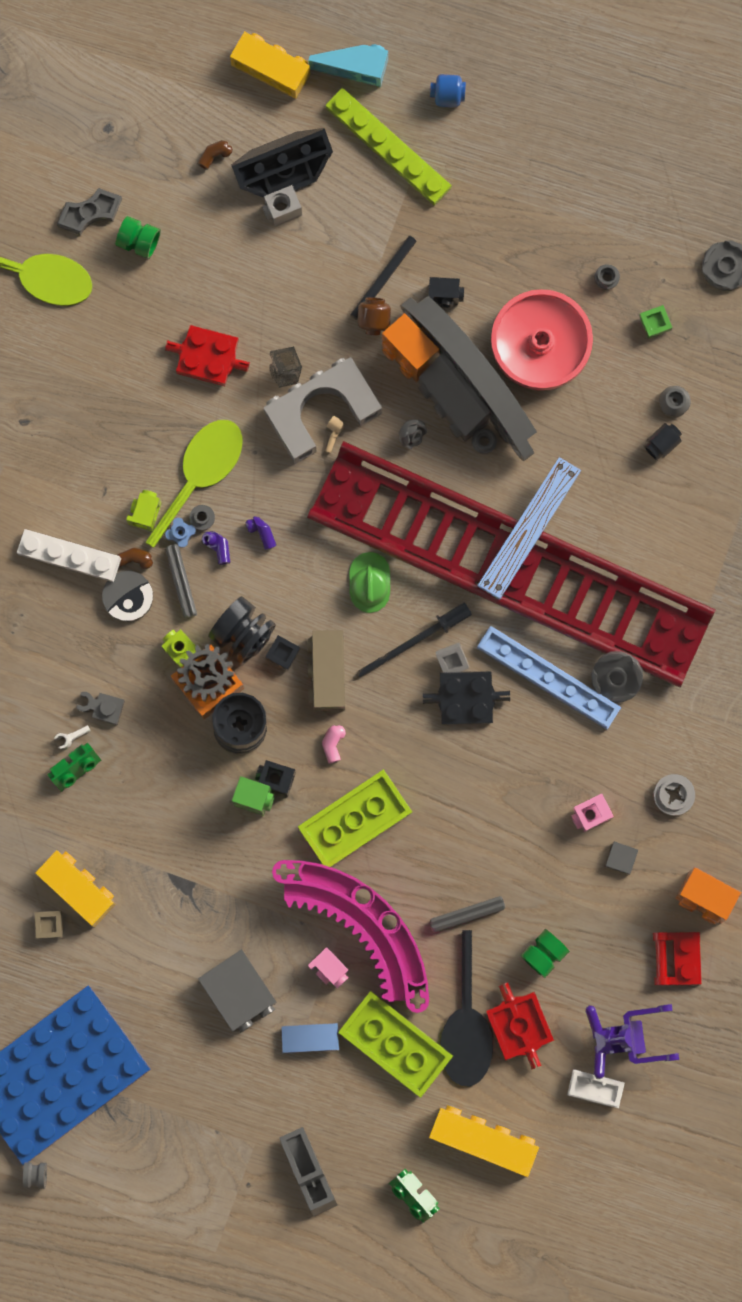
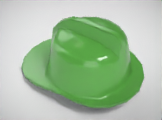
M362 553L354 559L350 567V597L356 608L363 612L372 613L385 607L389 601L390 568L385 558L378 553Z

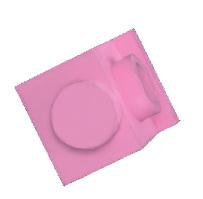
M602 794L573 808L575 814L571 815L576 828H583L584 832L614 817ZM593 811L595 818L589 820L586 818L585 813Z
M327 947L308 965L311 970L317 967L319 971L316 975L326 985L331 982L337 989L348 979L345 974L349 970Z

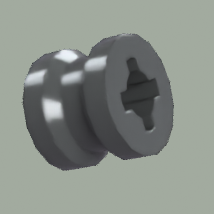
M25 1162L23 1168V1188L30 1189L32 1186H37L39 1189H46L47 1163L33 1165L31 1162Z

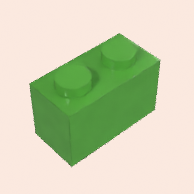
M240 776L232 802L235 807L264 816L265 811H271L275 797H273L274 794H272L270 786Z

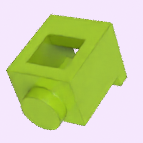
M143 490L142 493L140 492L138 499L134 498L130 510L133 516L128 515L126 519L128 525L153 532L162 504L156 493Z
M181 629L177 633L175 630L170 631L162 639L165 642L162 645L163 650L179 668L183 666L180 663V659H188L186 651H190L193 654L196 652V645ZM183 643L184 648L181 651L175 650V645Z

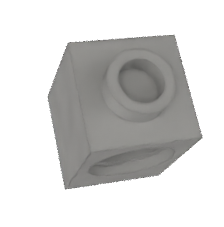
M292 185L264 196L265 205L262 206L266 219H272L274 226L302 215V207ZM278 203L287 204V208L283 211H278L274 207Z

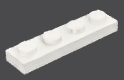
M24 529L17 550V554L110 582H114L121 561L120 556Z

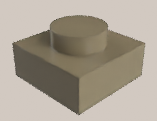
M62 911L35 912L36 939L63 938Z

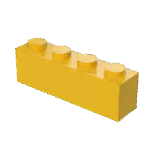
M447 1105L446 1109L440 1108L429 1138L526 1177L529 1176L539 1149L538 1146L534 1145L536 1140L522 1134L519 1139L510 1136L511 1130L497 1124L495 1129L485 1126L486 1120L471 1115L470 1119L460 1116L462 1110Z

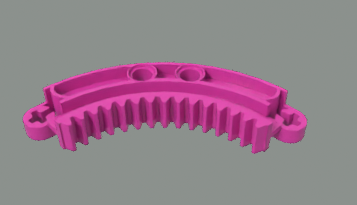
M281 860L275 863L272 874L277 882L284 884V901H286L288 907H291L293 902L296 901L298 908H301L305 902L307 903L308 910H311L314 905H317L318 913L327 909V917L336 913V922L345 919V928L353 925L351 933L353 935L361 933L358 939L360 942L368 941L364 947L366 951L374 950L370 958L378 959L374 967L382 969L377 976L378 978L385 979V981L380 983V987L387 989V991L381 994V997L389 1002L405 1001L409 1010L415 1013L426 1010L429 1005L428 981L418 946L401 917L384 898L357 878L323 864L301 860ZM292 863H301L298 873L302 881L293 880L295 874H288L287 879H281V875L276 874V869H281V864H286L287 869H295ZM366 889L369 891L370 899L367 903L360 904L356 901L355 894L358 890ZM384 916H395L396 926L392 929H385L382 925ZM408 983L412 986H422L423 984L425 986V991L419 989L420 997L425 999L424 1003H420V1008H415V1005L410 1003V999L415 997V990L409 991Z

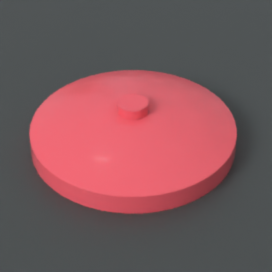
M531 290L511 299L498 313L491 335L493 356L500 370L514 383L533 390L559 388L575 379L586 366L593 344L592 328L583 309L570 297L552 290Z

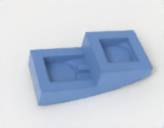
M338 1023L281 1026L283 1053L339 1050Z

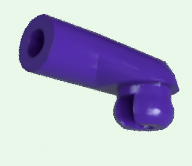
M254 516L253 519L245 522L248 532L258 531L265 550L276 546L270 526L260 517Z
M214 531L205 532L202 535V542L217 552L218 565L230 564L228 540Z

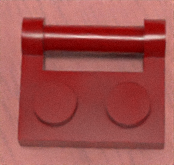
M700 932L653 933V941L656 943L657 977H654V985H701ZM666 941H673L674 977H667Z

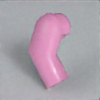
M340 725L328 728L322 741L329 764L341 760L336 745L340 739L345 737L346 732Z

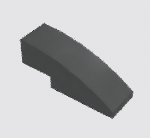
M301 1127L280 1137L279 1139L313 1216L338 1206L304 1128Z

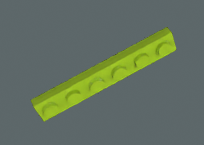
M341 88L325 105L332 115L434 206L452 188L449 182L345 89Z

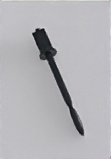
M463 602L440 617L437 615L438 623L394 648L383 657L366 665L357 672V675L362 677L370 673L386 661L393 659L442 628L447 634L448 629L472 615L470 609Z

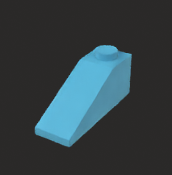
M376 44L370 46L360 45L311 55L308 62L310 70L381 87L388 63V50Z

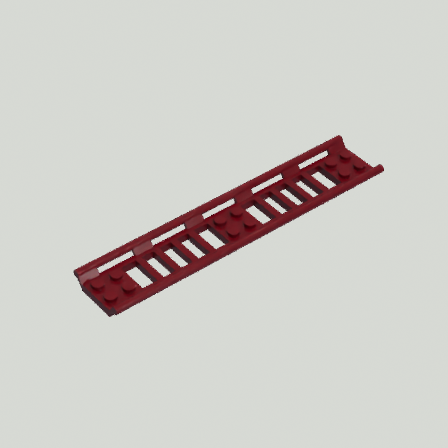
M345 441L342 442L333 467L307 516L308 519L602 653L607 654L613 651L630 652L634 654L632 656L639 662L644 672L679 688L683 684L688 669L716 611L714 608L544 531L538 540L548 544L547 548L545 549L536 544L533 546L504 592V596L499 600L479 588L478 584L511 534L501 529V524L514 529L519 520ZM365 461L409 482L406 486L362 466V462ZM381 485L399 493L382 530L363 522ZM432 492L477 512V517L432 498ZM409 497L422 503L406 539L403 540L392 535L391 532ZM430 508H433L445 515L427 551L414 545V542ZM455 518L468 524L452 560L449 561L438 556L437 553ZM476 529L495 537L478 574L460 566ZM571 555L618 576L616 581L569 560ZM542 558L561 566L544 604L525 595ZM569 571L583 576L584 579L568 614H565L552 607ZM592 581L607 587V590L590 625L576 619V616ZM643 587L688 609L686 612L640 592V589ZM618 592L631 598L615 635L599 629L615 593ZM639 602L658 610L642 648L623 640Z

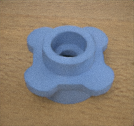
M175 518L173 526L170 530L166 531L165 536L168 540H173L179 547L183 548L188 545L191 535H194L196 530L192 525L184 523L182 518ZM182 530L183 534L179 535L178 531Z

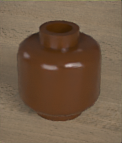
M369 297L365 298V302L359 304L357 324L359 328L366 330L365 334L378 336L381 334V331L390 327L391 307L385 303V299Z

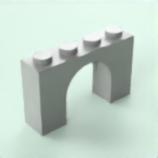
M351 357L346 360L344 358L337 360L331 365V369L326 372L322 370L316 372L309 378L310 381L303 385L298 383L288 389L286 395L271 398L266 402L267 406L263 407L266 417L295 464L317 452L314 441L301 421L302 409L310 398L323 393L334 394L346 402L360 426L382 414L381 405Z

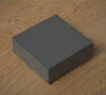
M614 841L605 867L630 875L638 849Z

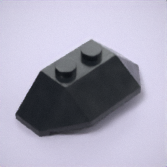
M325 128L297 131L249 150L231 164V167L241 190L264 198L266 195L291 185L295 191L317 182L333 150Z

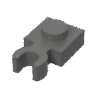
M81 692L80 695L88 698L89 703L86 706L77 705L76 708L79 711L89 712L93 710L92 718L118 725L125 703L124 699L99 693L98 699H94L90 693Z

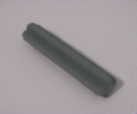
M177 544L170 545L165 550L184 618H192L197 615L180 549Z
M498 896L431 918L430 925L433 932H438L505 909V903L503 898Z

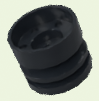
M243 596L235 600L226 609L208 635L221 648L232 641L233 645L228 654L233 657L240 652L237 661L241 665H244L263 649L276 627L272 620L267 621L262 626L266 619V615L263 613L255 619H251L256 607Z
M243 692L232 693L223 697L215 706L212 715L214 736L224 750L236 755L248 754L256 750L263 743L267 733L266 711L262 703L254 696ZM237 722H241L244 725L243 731H239L236 728Z

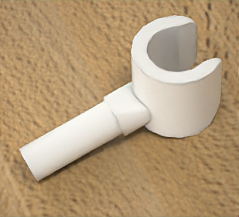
M87 725L68 735L59 733L54 737V740L65 737L66 743L58 748L68 749L73 740L90 732V728Z

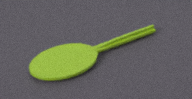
M39 254L28 258L22 264L0 257V267L19 273L24 288L32 296L43 302L58 306L76 305L86 300L92 292V280L88 272L80 264L67 257L56 254Z
M229 420L214 421L203 427L193 437L183 459V471L188 482L145 542L150 547L154 548L196 487L205 488L217 484L235 467L242 451L243 440L242 433L234 422Z

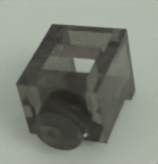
M294 346L270 351L272 364L269 365L270 375L278 384V387L298 384L302 365Z

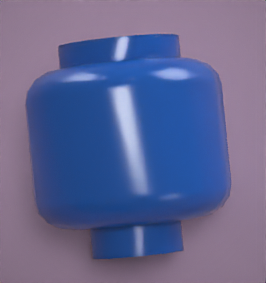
M440 74L437 76L436 82H431L430 97L435 98V104L439 107L456 108L461 102H465L466 82H462V78L459 75Z

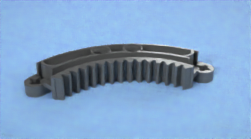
M429 296L419 303L411 297L400 305L402 311L439 348V356L444 353L489 409L490 422L495 426L494 428L499 432V436L504 442H509L516 455L522 461L532 456L534 451L527 439L537 433L536 429L506 384L469 337Z

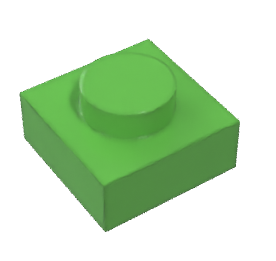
M664 305L639 314L648 339L672 331V325Z

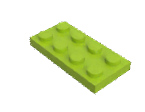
M383 769L299 825L298 828L321 863L332 867L413 812Z
M372 991L368 993L338 1032L420 1098L453 1057V1055Z

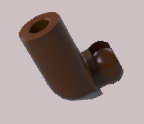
M224 140L208 145L197 164L201 168L208 170L216 156L229 157L233 148Z
M131 548L117 554V556L121 557L119 567L135 562L140 564L141 569L145 570L153 565L152 555L148 551L139 548Z

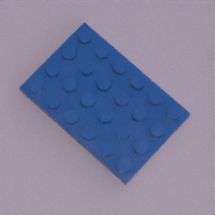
M89 985L0 1051V1134L22 1165L25 1162H30L151 1070Z

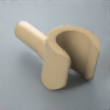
M333 416L327 424V428L333 431L325 450L328 453H331L336 438L344 429V423L336 416Z

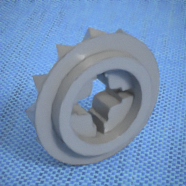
M667 775L660 779L655 786L653 794L655 804L663 813L672 816L684 814L692 807L695 801L694 787L682 775ZM678 786H681L678 795L684 802L675 799L668 804L670 795L666 790L674 791L675 788L677 789Z

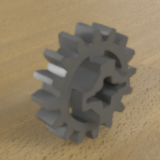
M209 644L205 645L204 650H201L197 645L195 646L196 652L194 654L186 651L187 660L180 659V663L184 668L177 669V672L184 675V677H181L178 681L180 684H187L183 689L185 693L193 691V699L201 695L202 700L206 702L207 696L211 695L212 699L216 700L217 692L225 695L223 687L232 686L231 682L227 679L234 677V672L228 671L233 664L232 662H225L228 657L227 653L219 655V647L210 651ZM207 656L206 660L201 662L195 661L200 657ZM217 661H219L223 667V675H221L215 669ZM209 667L212 675H206L205 678H202V674L198 669L206 670ZM189 671L196 676L194 685L189 680ZM213 683L216 684V686L211 689H205L207 685Z

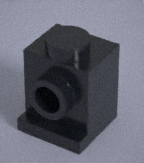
M430 277L429 297L440 307L451 308L453 305H458V302H464V287H459L460 279Z
M266 760L264 766L259 765L255 780L270 786L274 792L289 796L296 770ZM278 774L280 780L277 783L271 782V775Z

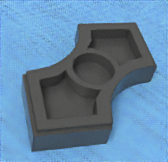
M98 188L94 195L86 201L80 203L66 202L57 226L81 235L87 226L96 221H114L122 202V196Z

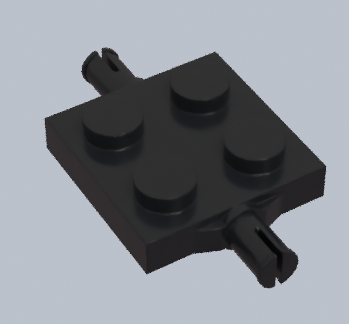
M492 671L440 672L438 693H423V698H433L423 699V704L439 705L441 724L493 723V707L495 702H510V691L494 690L492 686Z

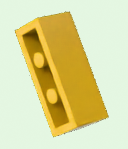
M244 31L230 55L231 66L297 99L310 76V65H308L305 59L287 54L285 49L276 44L271 46L255 33L250 35Z
M56 850L36 871V874L90 925L96 927L116 905L112 901L114 895L104 886L99 889L92 882L95 878L85 868L79 871L74 866L77 861L68 852L65 851L61 854Z

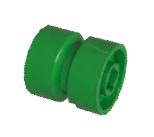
M126 216L119 228L115 245L127 251L134 249L135 254L150 259L157 247L161 229L150 224L142 226L140 220Z
M544 929L535 939V946L530 945L520 955L544 979L555 968L554 962H561L570 952L547 929Z

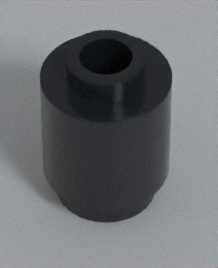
M664 423L647 439L644 448L658 461L661 457L665 458L682 442L680 438L682 433L674 424L668 425Z

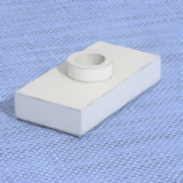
M573 1069L567 1095L619 1108L625 1083L605 1077L596 1079L593 1074Z

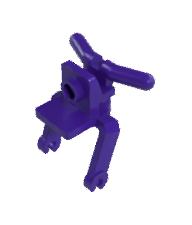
M672 1004L627 1011L623 1015L624 1025L602 1028L595 1007L592 1005L587 1006L585 1012L592 1029L593 1039L596 1038L597 1046H594L595 1078L602 1079L604 1077L607 1054L628 1052L629 1061L634 1064L680 1060L679 1053L644 1058L636 1057V1054L645 1053L646 1049L642 1021H631V1017L673 1011Z

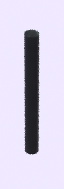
M412 236L407 237L350 314L352 318L358 320L359 304L365 302V298H375L415 245L417 241Z

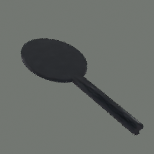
M462 930V1008L455 1011L449 1017L441 1036V1047L453 1055L444 1068L456 1084L465 1087L473 1086L483 1079L490 1067L493 1054V1041L489 1025L481 1013L472 1009V930Z

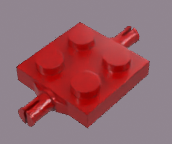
M190 325L186 339L182 344L169 340L166 342L165 351L179 354L180 359L176 369V374L225 387L228 375L232 372L233 368L248 372L250 362L236 359L235 352L239 342L238 337Z
M509 982L504 984L507 994L502 984L498 988L504 1001L499 1006L487 1010L486 1013L504 1059L507 1060L517 1055H526L531 1070L536 1068L534 1061L537 1067H540L542 1064L536 1051L542 1045L550 1043L554 1039L535 992H532L525 996L514 997Z

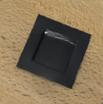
M278 635L265 658L288 671L301 648Z

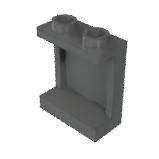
M242 949L198 978L233 1032L238 1029L242 1033L253 1025L252 1019L258 1015L264 1018L275 1010L273 1005L277 1001Z

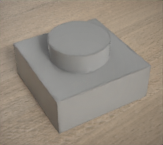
M460 642L436 651V656L443 672H461L469 668Z

